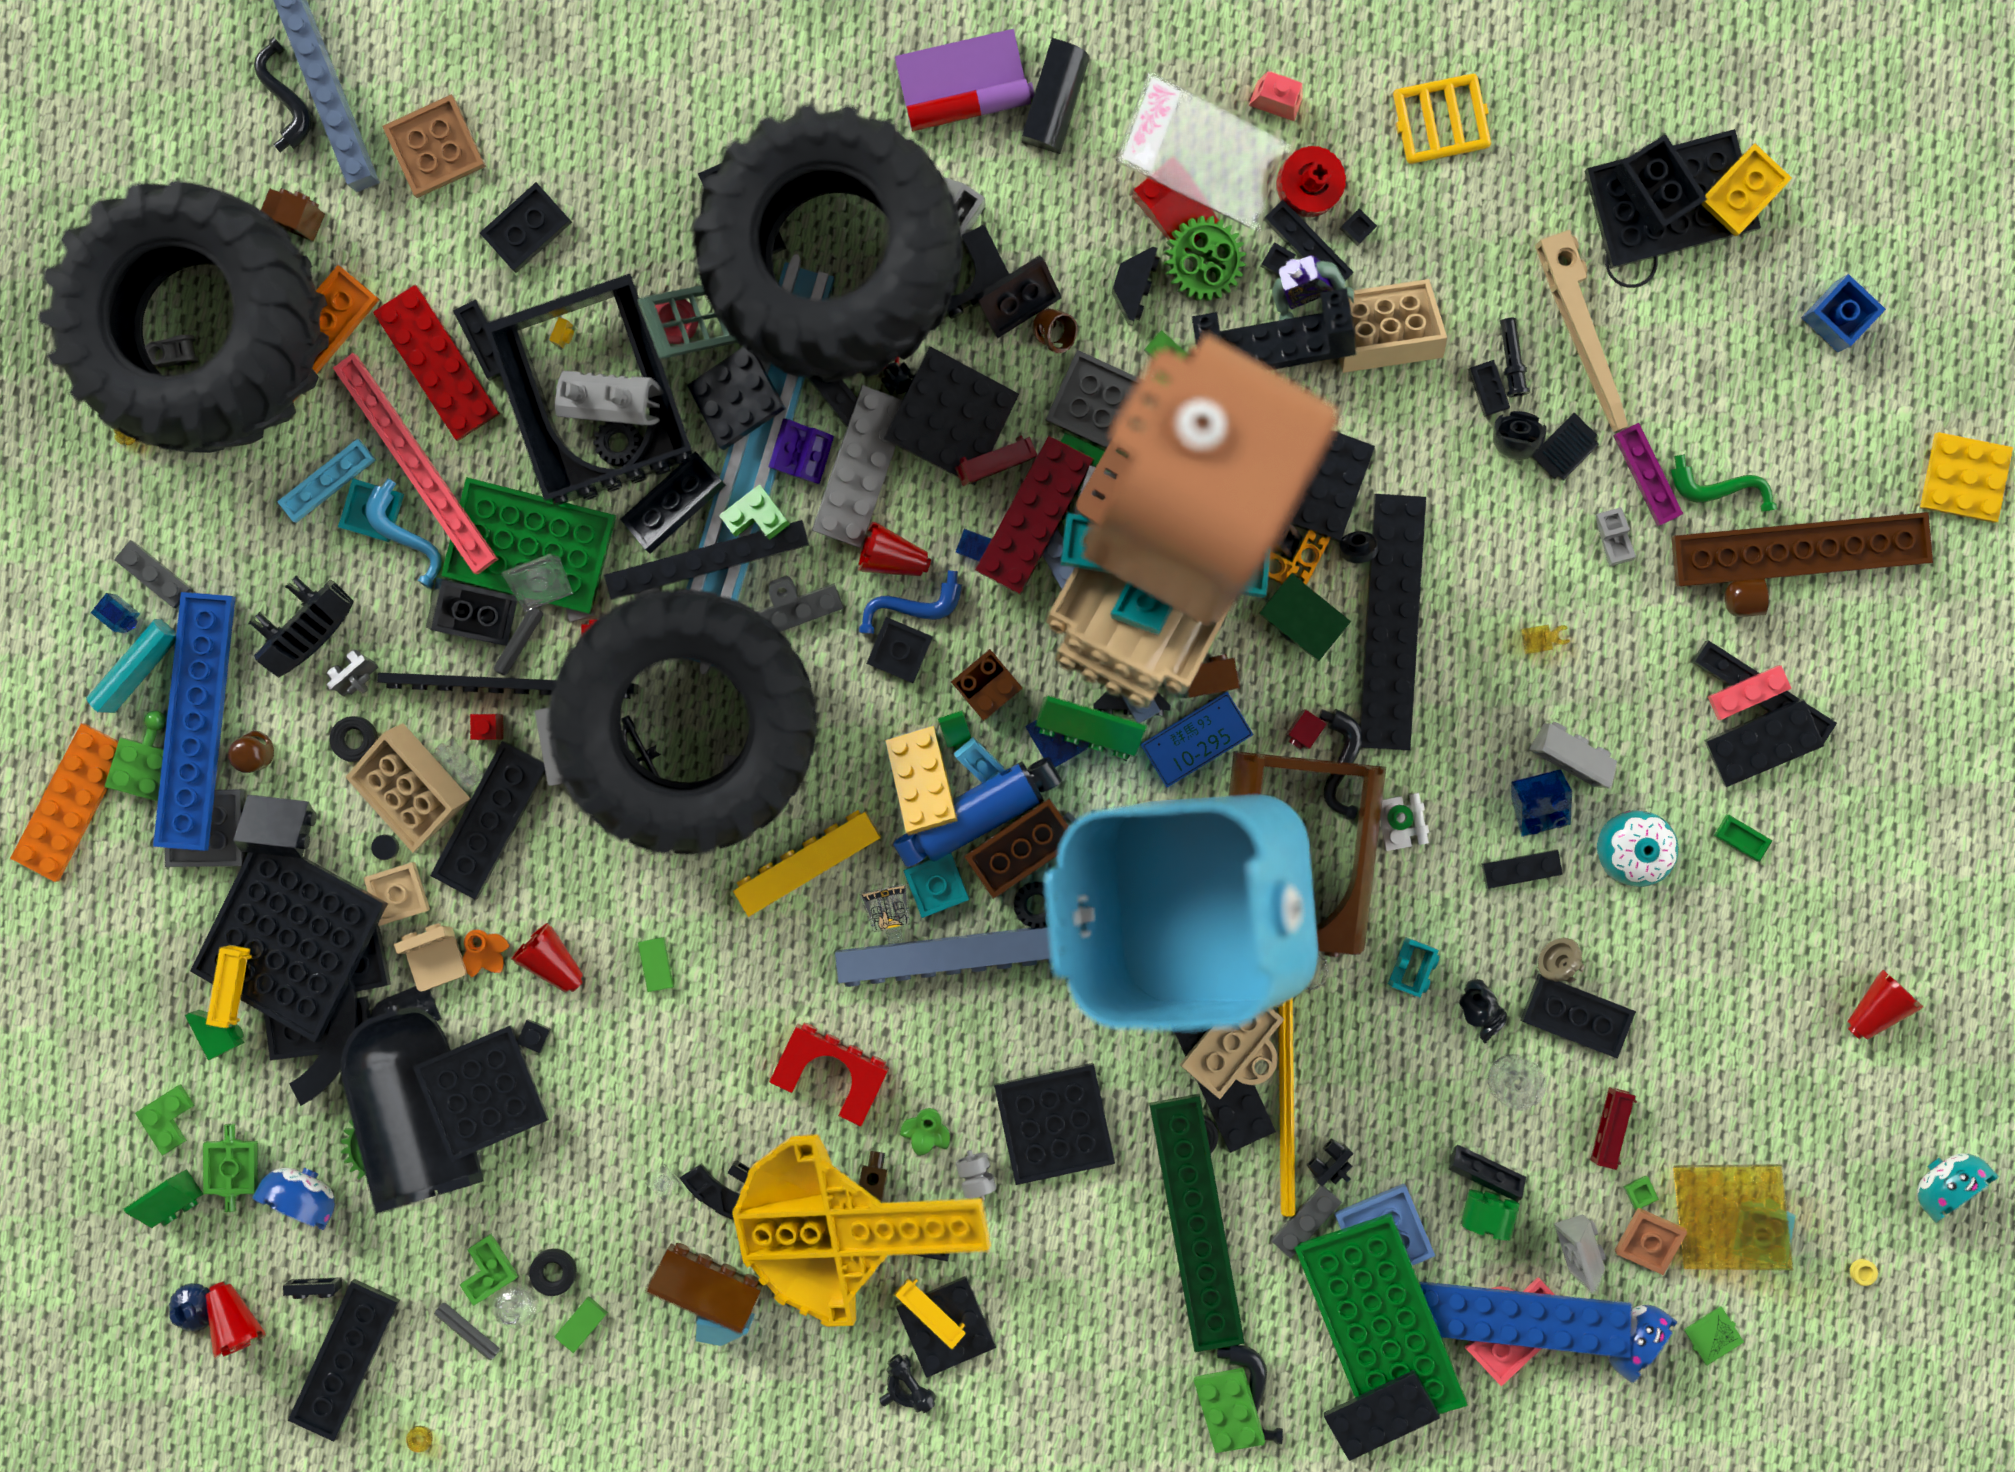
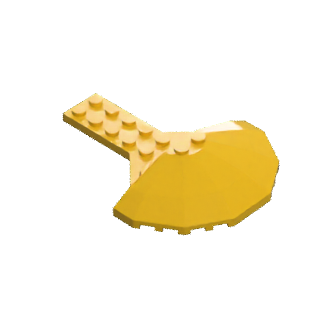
M819 1135L791 1136L754 1163L748 1172L747 1179L732 1212L745 1266L747 1268L751 1267L760 1277L759 1282L763 1286L766 1284L775 1294L774 1299L779 1304L784 1306L787 1303L799 1309V1313L804 1316L809 1314L822 1320L820 1324L827 1327L854 1325L856 1321V1293L888 1255L989 1251L991 1247L983 1199L881 1203L832 1165L829 1154Z

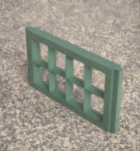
M702 285L638 299L660 359L738 343L724 328L719 318L718 320L724 335L713 338L709 337L703 320L716 318L717 316L715 313L700 314L694 297L705 295ZM689 298L696 317L681 319L675 301ZM669 302L676 321L661 323L655 305ZM698 321L704 340L690 342L684 324ZM678 325L685 344L670 347L664 328Z

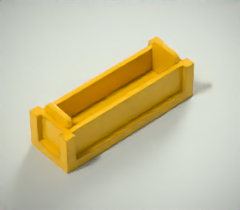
M233 945L220 948L206 1025L228 1028L230 1024L236 1025L240 1021L237 1015L247 960L252 957V955H249V948Z
M907 1278L894 1295L942 1341L953 1349L966 1334L962 1330L965 1325L961 1323L958 1326L915 1285L918 1281L916 1278L913 1281Z

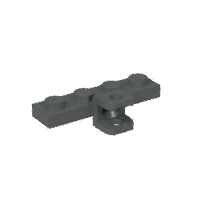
M786 575L770 581L769 595L773 606L758 612L760 616L769 620L782 632L844 609L835 583L799 596L793 580ZM779 588H785L786 591H785V592H779L778 589H779Z

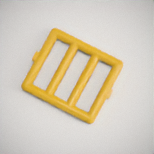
M1472 73L1394 90L1393 98L1398 122L1396 123L1397 134L1401 133L1406 161L1409 164L1487 149L1491 146L1486 116L1489 114L1487 103L1483 104L1476 74ZM1469 85L1480 138L1479 140L1465 142L1454 90L1456 87ZM1444 90L1455 143V145L1440 147L1429 93ZM1419 95L1430 150L1415 153L1404 98Z

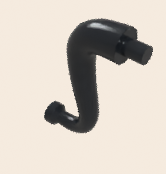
M273 36L269 40V45L257 54L254 68L260 82L288 108L293 117L292 121L280 131L283 137L273 144L281 153L288 146L295 149L307 137L312 123L310 111L303 100L267 70L266 63L273 54L284 51V48Z
M1322 709L1318 718L1329 722V729L1335 730L1345 737V744L1337 762L1354 763L1362 746L1360 726L1351 716L1338 709H1335L1333 713ZM1330 773L1324 787L1325 802L1330 809L1345 815L1347 820L1353 821L1357 815L1358 807L1354 805L1348 807L1336 799V790L1345 775Z
M1244 1345L1218 1348L1217 1358L1229 1359L1230 1365L1245 1366L1249 1369V1387L1258 1414L1267 1380V1367L1264 1359L1257 1351ZM1276 1428L1274 1431L1262 1429L1265 1440L1274 1441L1276 1444L1282 1445L1283 1428Z

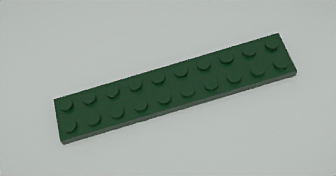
M1200 1094L1149 1103L1194 1352L1245 1344Z

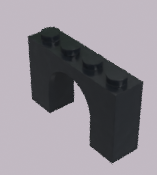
M985 224L962 235V242L976 270L975 277L967 290L960 294L952 295L944 318L948 316L950 319L956 318L964 313V308L970 305L973 308L978 307L979 304L975 295L1009 275Z

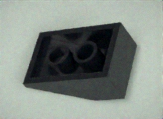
M436 578L426 628L432 631L507 646L518 596Z

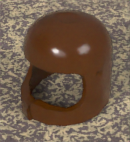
M1047 308L1040 311L1036 315L1032 326L1036 339L1055 353H1064L1069 350L1077 337L1078 327L1074 317L1057 309ZM1057 320L1064 325V332L1058 341L1051 342L1050 329L1052 324L1053 329L1055 328ZM1053 343H1060L1062 346L1055 347Z
M1765 578L1739 580L1730 583L1725 591V606L1728 612L1736 617L1766 615L1769 606V595Z
M254 730L235 740L228 751V759L231 765L242 773H253L264 769L272 762L274 757L272 741L266 734ZM251 736H258L264 739L266 745L262 744L258 739H255Z

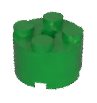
M1469 1189L1461 1218V1226L1483 1236L1486 1233L1493 1235V1239L1510 1241L1520 1203L1505 1199V1201L1500 1200V1195L1485 1190L1482 1193Z

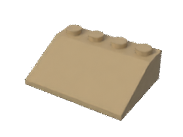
M1429 279L1354 290V303H1352L1350 298L1349 303L1355 329L1356 355L1339 358L1343 373L1444 357L1447 335Z
M404 723L384 732L345 777L413 853L458 814L471 799Z

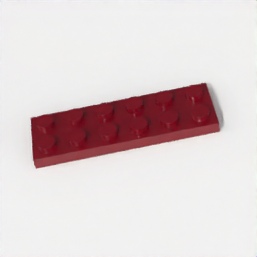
M1048 436L975 571L1021 595L1085 479L1089 466H1092L1094 459Z

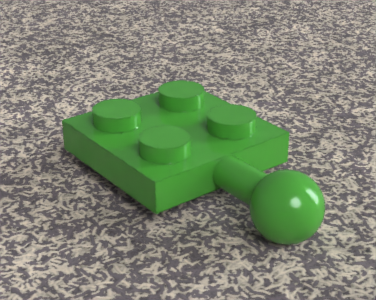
M150 711L144 717V724L147 729L142 743L123 737L119 739L104 787L158 801L164 749L155 747L153 744L157 731L161 730L166 724V717L160 711Z

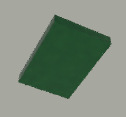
M1292 573L1258 613L1316 661L1321 660L1351 623L1347 617Z

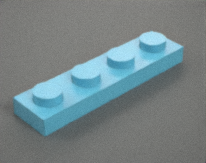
M356 439L277 502L289 518L297 523L352 480V478L375 462L376 459L362 441Z

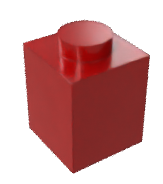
M470 714V740H503V714Z

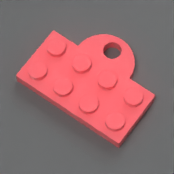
M1539 1277L1523 1291L1555 1295ZM1498 1286V1287H1493V1288H1491V1289H1500V1290L1515 1291V1290H1513L1512 1288L1505 1287V1286ZM1469 1341L1464 1346L1500 1386H1503L1542 1349L1479 1341Z

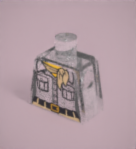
M908 882L861 892L860 898L873 931L885 930L888 944L902 942L903 937L900 927L910 925Z

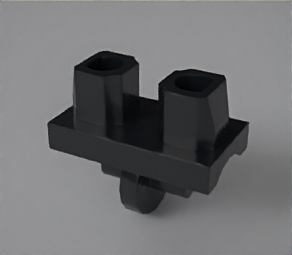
M1331 1138L1323 1147L1331 1158L1324 1164L1315 1156L1307 1163L1308 1168L1314 1175L1313 1178L1321 1187L1329 1179L1335 1185L1341 1178L1347 1183L1351 1180L1346 1173L1353 1166L1347 1160L1354 1153L1345 1144L1341 1145Z

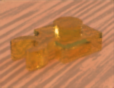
M1549 624L1521 629L1525 654L1553 650L1552 642L1557 645L1568 644L1570 642L1569 639L1561 640L1558 636L1561 630L1568 629L1567 626H1557L1551 632Z

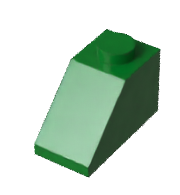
M963 711L938 718L948 748L953 746L954 751H956L972 738Z
M196 1010L185 1015L208 1061L244 1043L242 1039L244 1033L238 1024H230L228 1028L206 1025L208 1012Z

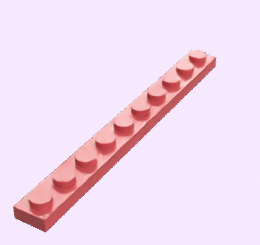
M352 353L334 366L333 369L473 573L479 574L497 561L498 558L360 358Z

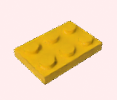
M1754 143L1705 194L1707 200L1701 205L1736 237L1786 186L1792 177Z

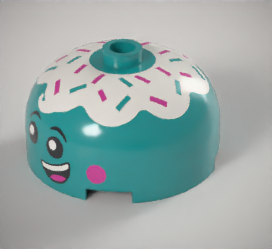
M1629 810L1612 817L1602 828L1597 841V855L1604 871L1615 881L1628 886L1646 887L1662 881L1673 870L1678 858L1679 847L1674 830L1663 818L1647 811ZM1644 849L1650 851V853L1646 855Z
M1960 1153L1947 1158L1945 1161L1939 1157L1927 1166L1931 1171L1918 1184V1201L1929 1217L1937 1223L1945 1217L1942 1211L1946 1215L1951 1213L1986 1188L1988 1184L1998 1179L1999 1176L1986 1161L1973 1154Z

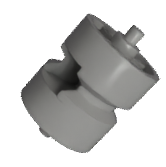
M968 1150V1156L955 1162L959 1177L965 1179L962 1183L965 1198L979 1197L985 1200L984 1195L997 1189L993 1174L987 1172V1169L990 1168L988 1154H973L972 1150Z

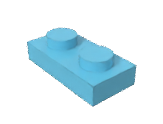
M974 737L954 753L956 759L982 783L1005 771L1004 766Z

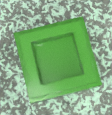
M1646 1175L1623 1186L1635 1210L1659 1200Z

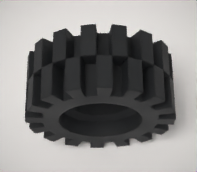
M604 421L606 424L603 426L600 424L598 427L600 430L594 434L596 440H593L596 446L595 451L600 455L601 459L610 465L624 466L639 449L642 436L639 434L638 429L630 423ZM616 433L624 434L628 440L627 447L621 452H614L609 446L610 438Z
M1034 881L1025 884L1018 890L1014 898V911L1019 921L1031 928H1043L1049 925L1047 906L1041 914H1032L1026 906L1027 900L1033 895H1040L1047 902L1045 883Z

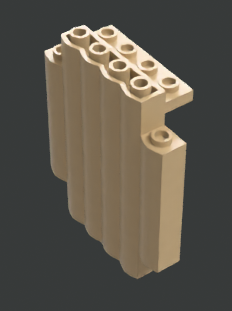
M1074 568L1046 620V623L1054 632L1059 634L1066 633L1055 658L1059 662V666L1067 671L1074 670L1079 672L1087 682L1102 684L1105 686L1106 691L1112 695L1118 696L1120 694L1125 696L1130 704L1138 708L1149 707L1161 683L1165 685V688L1170 693L1185 695L1229 610L1216 624L1210 622L1208 626H1204L1173 608L1160 634L1156 635L1111 618V611L1126 586V581L1111 573Z

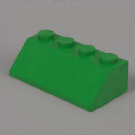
M1049 695L1043 698L1035 727L1040 728V734L1054 737L1055 733L1065 736L1064 741L1076 745L1079 744V741L1089 743V749L1103 752L1104 748L1114 751L1113 756L1125 760L1128 759V756L1133 757L1136 755L1147 728L1146 725Z

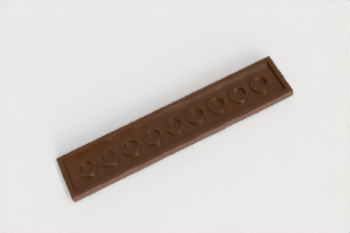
M1929 512L1671 536L1676 587L1933 563Z

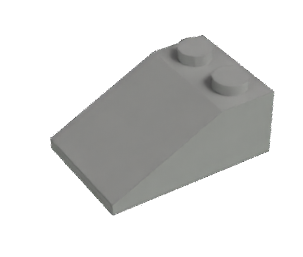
M1583 1214L1554 1223L1569 1272L1591 1293L1595 1292L1605 1271L1603 1260L1606 1259L1602 1246L1600 1244L1597 1245L1595 1236L1598 1235L1595 1223Z

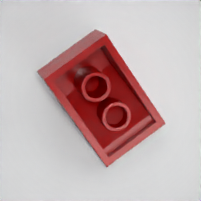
M1173 156L1133 190V200L1168 240H1175L1172 232L1175 230L1181 232L1179 225L1185 223L1188 226V220L1194 218L1196 223L1200 216H1204L1205 222L1211 216H1214V224L1219 221L1190 176ZM1195 235L1194 243L1201 239L1199 235Z

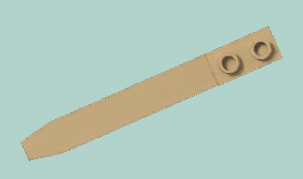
M1569 229L1541 239L1535 245L1552 295L1613 432L1628 427L1618 391L1579 283L1587 278V266L1585 261L1580 259L1577 238L1574 235L1572 236ZM1558 256L1565 257L1568 265H1561L1558 261Z

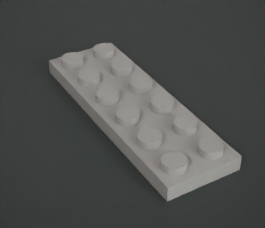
M861 386L811 531L861 548L896 445L883 438L902 400L867 386Z

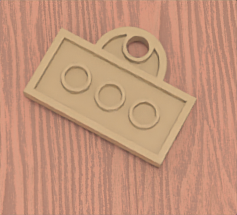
M1271 1009L1238 1026L1209 1028L1179 1065L1219 1099H1221L1235 1080L1247 1085L1261 1084L1268 1080L1276 1069L1277 1052L1269 1038L1284 1019ZM1258 1060H1264L1267 1064V1069L1262 1074H1257L1254 1068Z

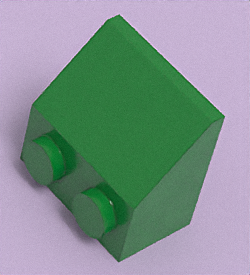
M186 1169L165 1180L123 1210L126 1214L150 1228L160 1223L164 1227L177 1219L175 1213L181 1209L185 1213L199 1204L196 1199L202 1196L203 1192Z

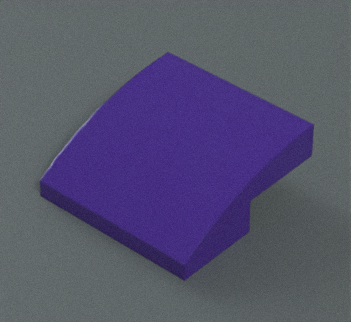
M783 418L768 467L820 485L834 436L816 428L807 427L790 419Z

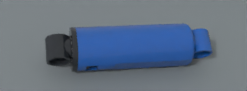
M1049 757L1036 761L1029 766L1028 770L1023 761L954 798L953 803L958 821L912 835L906 833L895 840L893 846L906 867L919 863L926 856L935 862L1044 802L1040 792L1053 789L1061 783L1062 779Z

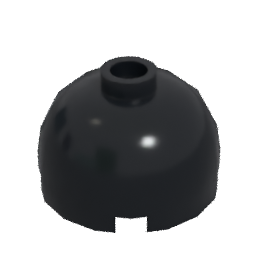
M1512 411L1510 416L1503 417L1502 414L1495 421L1493 443L1498 452L1509 459H1529L1541 449L1545 441L1546 425L1544 423L1542 426L1539 423V417L1528 412Z

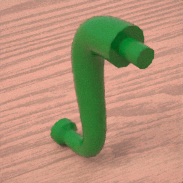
M1685 454L1674 456L1676 469H1671V475L1677 491L1683 498L1695 503H1704L1723 498L1745 488L1755 487L1762 495L1763 504L1760 506L1761 512L1777 509V504L1773 502L1771 487L1762 477L1743 475L1715 484L1698 485L1694 480L1692 466L1686 467Z

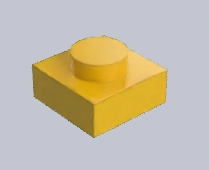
M558 317L549 341L564 349L565 344H569L573 338V325L568 320Z

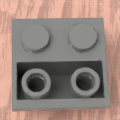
M944 177L956 203L962 239V235L969 232L985 208V197L964 183Z

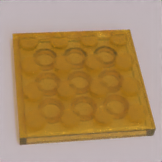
M1782 1164L1673 1166L1679 1226L1684 1227L1687 1231L1681 1243L1684 1269L1793 1270Z

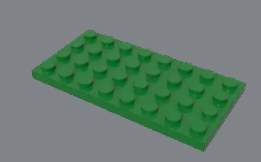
M1392 1213L1301 1242L1295 1247L1355 1397L1415 1370L1440 1414L1468 1406L1467 1399Z

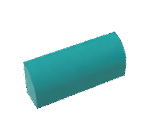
M154 619L86 697L89 705L96 712L115 713L176 642L177 632L163 620Z

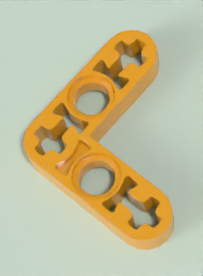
M1308 530L1292 562L1270 551V560H1277L1281 565V569L1277 574L1268 572V577L1283 584L1291 573L1296 574L1300 567L1295 566L1296 562H1298L1301 566L1310 568L1308 572L1304 569L1300 575L1303 583L1307 584L1331 538L1321 537L1317 542V545H1321L1319 550L1315 545L1307 544L1308 539L1313 542L1316 537L1315 532ZM1304 549H1311L1314 552L1315 558L1313 562L1306 563L1302 560L1301 553Z

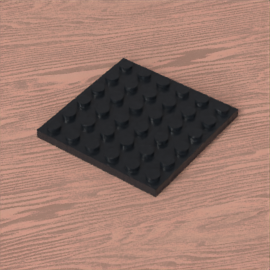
M248 852L190 972L213 984L220 948L229 945L249 948V955H252V957L247 960L240 1000L311 1041L320 1042L388 903L303 856L302 858Z

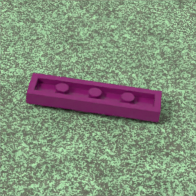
M1637 423L1614 434L1615 441L1656 525L1660 526L1683 515L1640 424Z

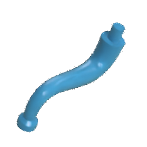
M387 478L382 487L375 485L366 504V517L372 528L379 534L428 556L430 567L425 575L419 577L418 582L431 589L434 585L433 580L441 569V555L432 543L401 528L387 518L386 509L394 498L390 493L396 485L394 481Z

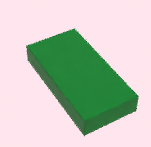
M1726 814L1714 834V837L1756 862L1761 861L1773 841L1729 814Z

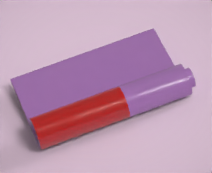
M1014 29L895 56L912 132L1031 104V99L1034 98L1032 82L1027 83L1026 78H1024Z

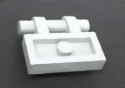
M1419 793L1409 794L1411 804L1405 806L1410 808L1413 813L1415 827L1405 830H1396L1387 821L1388 811L1393 806L1404 805L1402 796L1382 800L1380 826L1385 851L1411 847L1410 836L1417 835L1419 845L1429 843L1427 837L1429 828L1428 825H1425L1423 816L1425 808L1424 803L1420 801ZM1403 813L1397 814V821L1403 822L1405 815Z

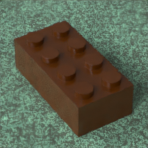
M1049 797L968 852L964 857L994 899L1058 856L1061 842L1070 827Z

